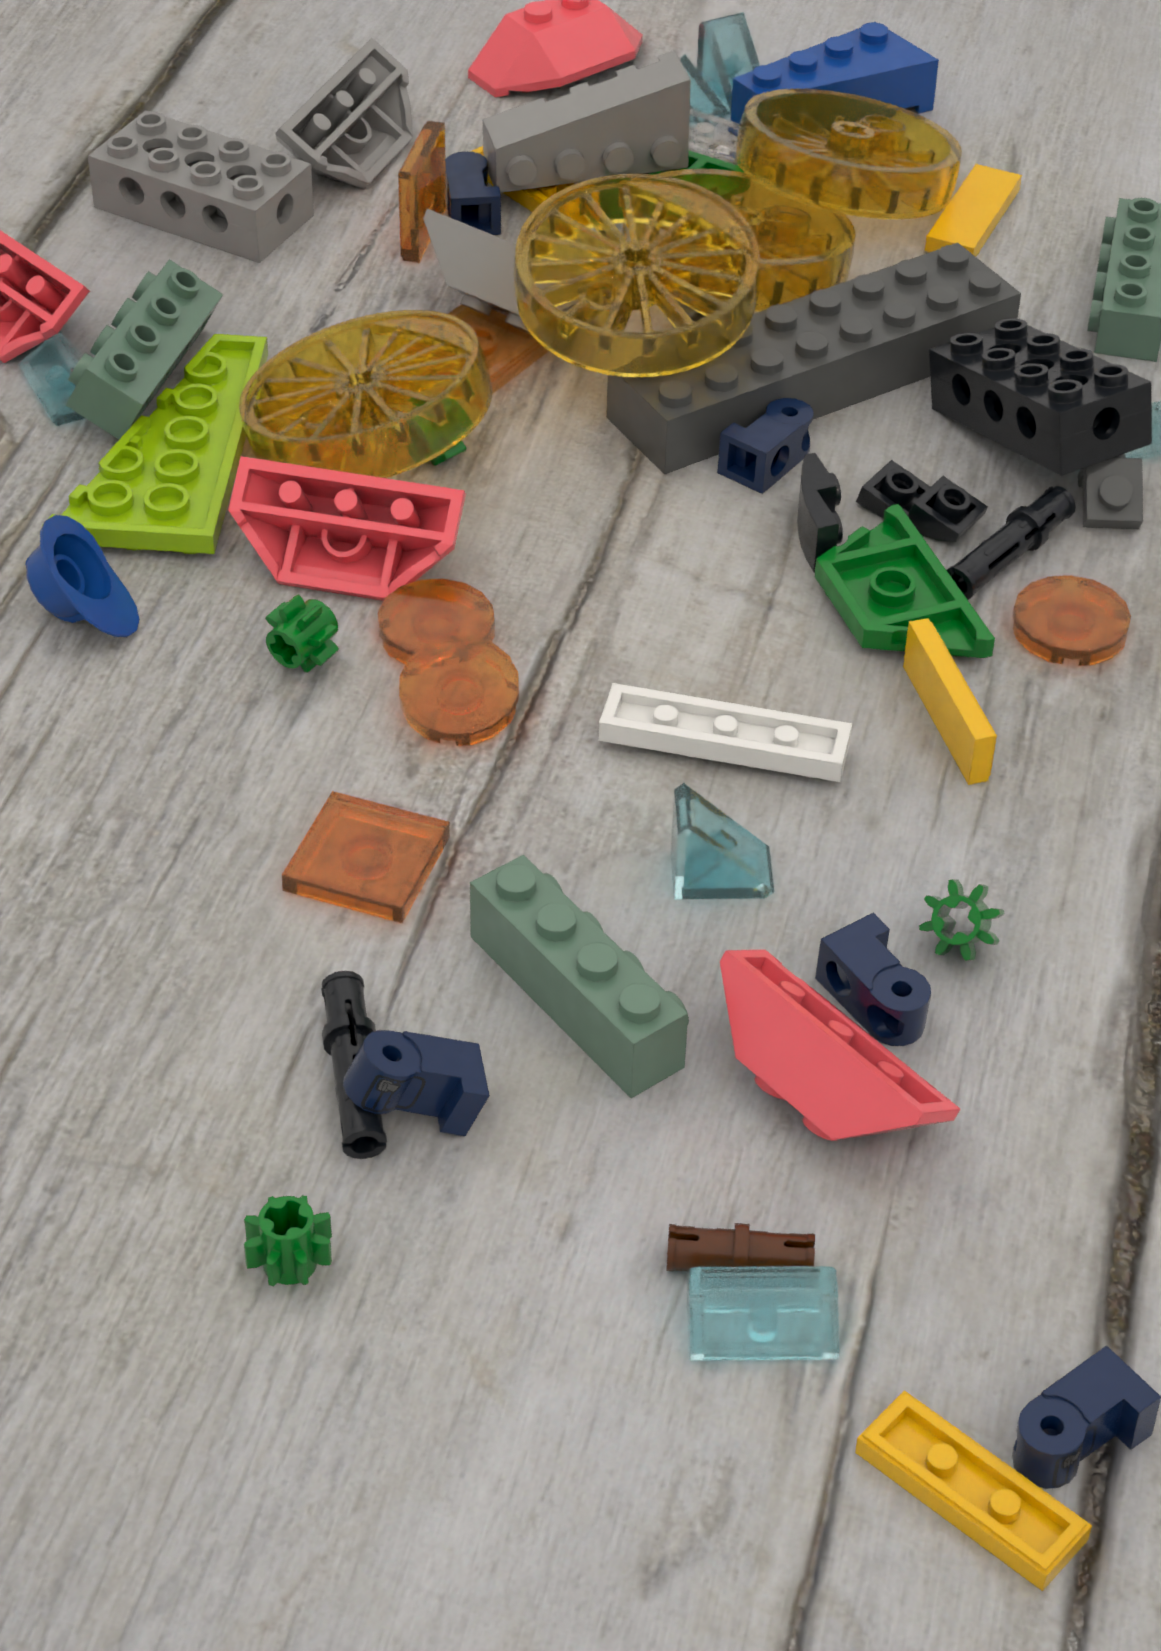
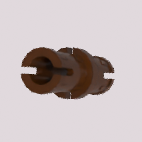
M735 1223L734 1229L696 1228L693 1226L669 1224L666 1271H702L732 1274L731 1281L746 1282L747 1275L786 1277L812 1281L815 1248H813L815 1246V1234L750 1230V1224Z

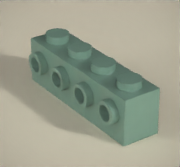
M1119 198L1116 218L1106 216L1087 331L1097 332L1094 353L1157 362L1161 342V203H1157L1152 199Z
M170 259L157 276L148 271L132 296L137 302L130 298L125 300L111 323L116 329L106 325L90 350V353L95 355L94 358L84 353L73 369L68 381L76 385L66 406L117 439H120L143 414L201 334L223 294L199 279L192 271L182 268Z
M521 855L470 882L471 938L630 1098L637 1096L685 1068L689 1017L680 998L673 992L665 991L645 972L641 962L632 952L623 951L604 933L594 915L587 911L583 912L563 893L559 883L552 875L548 873L543 874L526 856Z

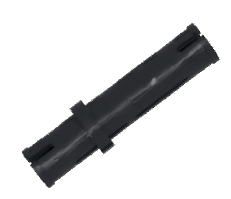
M1061 486L1049 487L1043 495L1029 506H1021L1012 511L1006 518V524L980 543L978 547L954 566L949 567L947 572L967 600L972 598L979 589L1000 572L1004 571L1027 550L1034 551L1045 544L1048 540L1049 532L1075 513L1076 505L1074 498Z
M338 971L328 975L322 981L321 992L325 1002L327 1024L322 1030L324 1050L332 1056L336 1085L335 1091L343 1136V1152L355 1159H367L379 1155L386 1148L387 1138L383 1129L382 1115L365 1111L354 1104L347 1096L343 1082L344 1076L362 1043L370 1033L376 1031L375 1023L367 1017L363 978L353 971Z

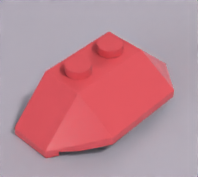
M543 0L530 2L524 8L505 14L468 69V78L495 98L508 96L510 91L532 92L561 87L635 59L642 45L643 34L599 0Z
M1 230L0 361L6 363L58 334L90 290Z
M240 456L228 511L278 584L391 602L454 550L466 493L464 490Z
M765 949L725 951L720 960L735 1058L756 1075L754 1078L755 1083L763 1091L776 1098L786 1100L803 1115V1124L811 1132L821 1138L837 1141L839 1139L872 1136L955 1120L960 1111L957 1105L806 982L786 969Z

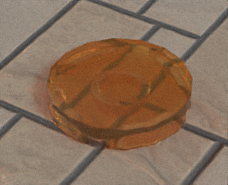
M1072 575L1049 576L1031 582L1018 593L1012 615L1015 637L1030 653L1056 664H1063L1064 658L1080 659L1078 666L1095 665L1113 658L1125 646L1131 621V615L1126 602L1113 589L1095 580Z
M444 578L418 580L400 586L385 597L378 610L379 637L383 640V648L386 652L407 666L425 670L444 669V663L459 660V666L475 661L489 649L495 636L493 605L481 591L464 582Z
M447 636L425 644L407 660L399 676L400 707L408 724L425 739L440 743V739L456 741V746L474 745L495 737L511 723L519 701V673L510 656L493 642L474 636Z

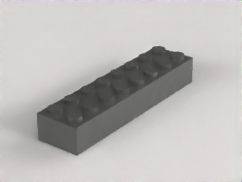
M959 243L946 245L927 254L900 261L898 264L857 276L855 279L826 289L816 290L809 295L780 305H773L766 310L737 320L727 321L720 326L691 336L681 337L677 341L645 352H638L631 357L608 364L606 418L665 475L719 455L720 434L732 423L747 428L763 414H766V407L776 399L795 398L806 402L813 409L814 420L930 377L929 349L949 343L951 337L957 334L980 333L995 328V323L1000 320L1018 319L1021 293Z

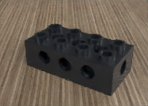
M1017 318L1000 320L995 323V328L980 333L957 334L951 337L949 343L929 349L933 410L1060 476L1152 444L1151 381L1129 372L1128 368L1123 365L1112 364L1093 355V352L1088 349L1077 348L1060 340V337L1055 334L1044 333L1027 325L1025 320Z

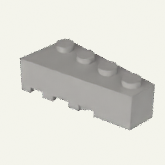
M675 50L659 55V62L637 69L634 64L616 71L617 77L589 86L587 82L570 87L568 94L548 102L544 98H540L482 119L483 156L488 161V174L493 186H499L500 193L688 168L691 79Z

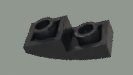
M816 453L806 454L803 460L797 516L801 548L813 573H815L816 559L833 546L840 544L843 539L841 520L835 511V506H838L841 502L840 484L836 475L827 471Z
M893 460L887 463L862 486L856 500L858 504L881 518H884V510L891 505L899 504L921 535L956 542L986 513L988 508L987 505L945 476H942L930 487Z

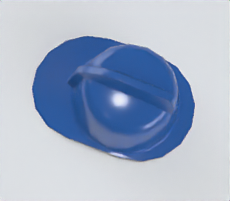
M54 515L44 521L40 531V545L25 562L27 580L37 601L60 620L71 623L86 620L98 630L114 637H129L136 632L140 620L137 606L124 584L107 562L103 551L92 534L81 523L68 516Z

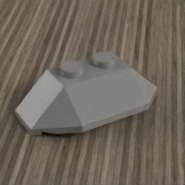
M371 38L275 133L277 141L291 152L296 159L311 163V171L314 174L365 189L413 138L411 103L406 88L409 84L408 70Z
M430 209L426 210L423 217L447 286L463 295L460 304L476 312L489 316L493 307L508 314L505 323L527 333L534 334L537 326L555 333L612 307L622 300L624 292L604 279Z

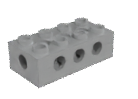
M145 110L88 155L94 208L257 263L262 262L314 216L311 163L292 158L284 152H274L249 144L243 139L230 138L208 131L199 125H189L165 117L159 112Z

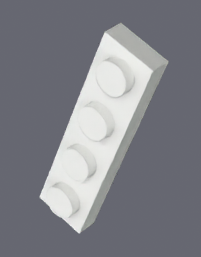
M612 683L599 721L598 741L840 782L851 741L852 723Z

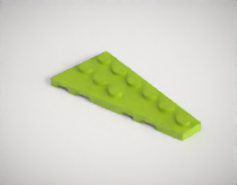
M214 334L184 367V378L174 389L165 388L156 398L157 408L149 417L141 415L98 462L99 473L87 486L79 484L69 495L70 505L61 515L68 516L81 523L92 534L99 547L173 551L185 554H215L268 357L267 337Z

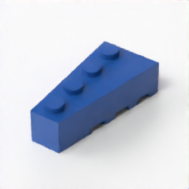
M877 22L865 23L858 29L840 36L830 37L825 42L805 50L795 51L790 56L767 65L758 66L750 72L733 78L730 129L758 148L764 149L816 137V129L821 127L837 129L838 131L852 129L856 126V119L877 115V119L883 122L897 119L900 109L914 107L918 114L932 111L939 59L890 31L884 24Z

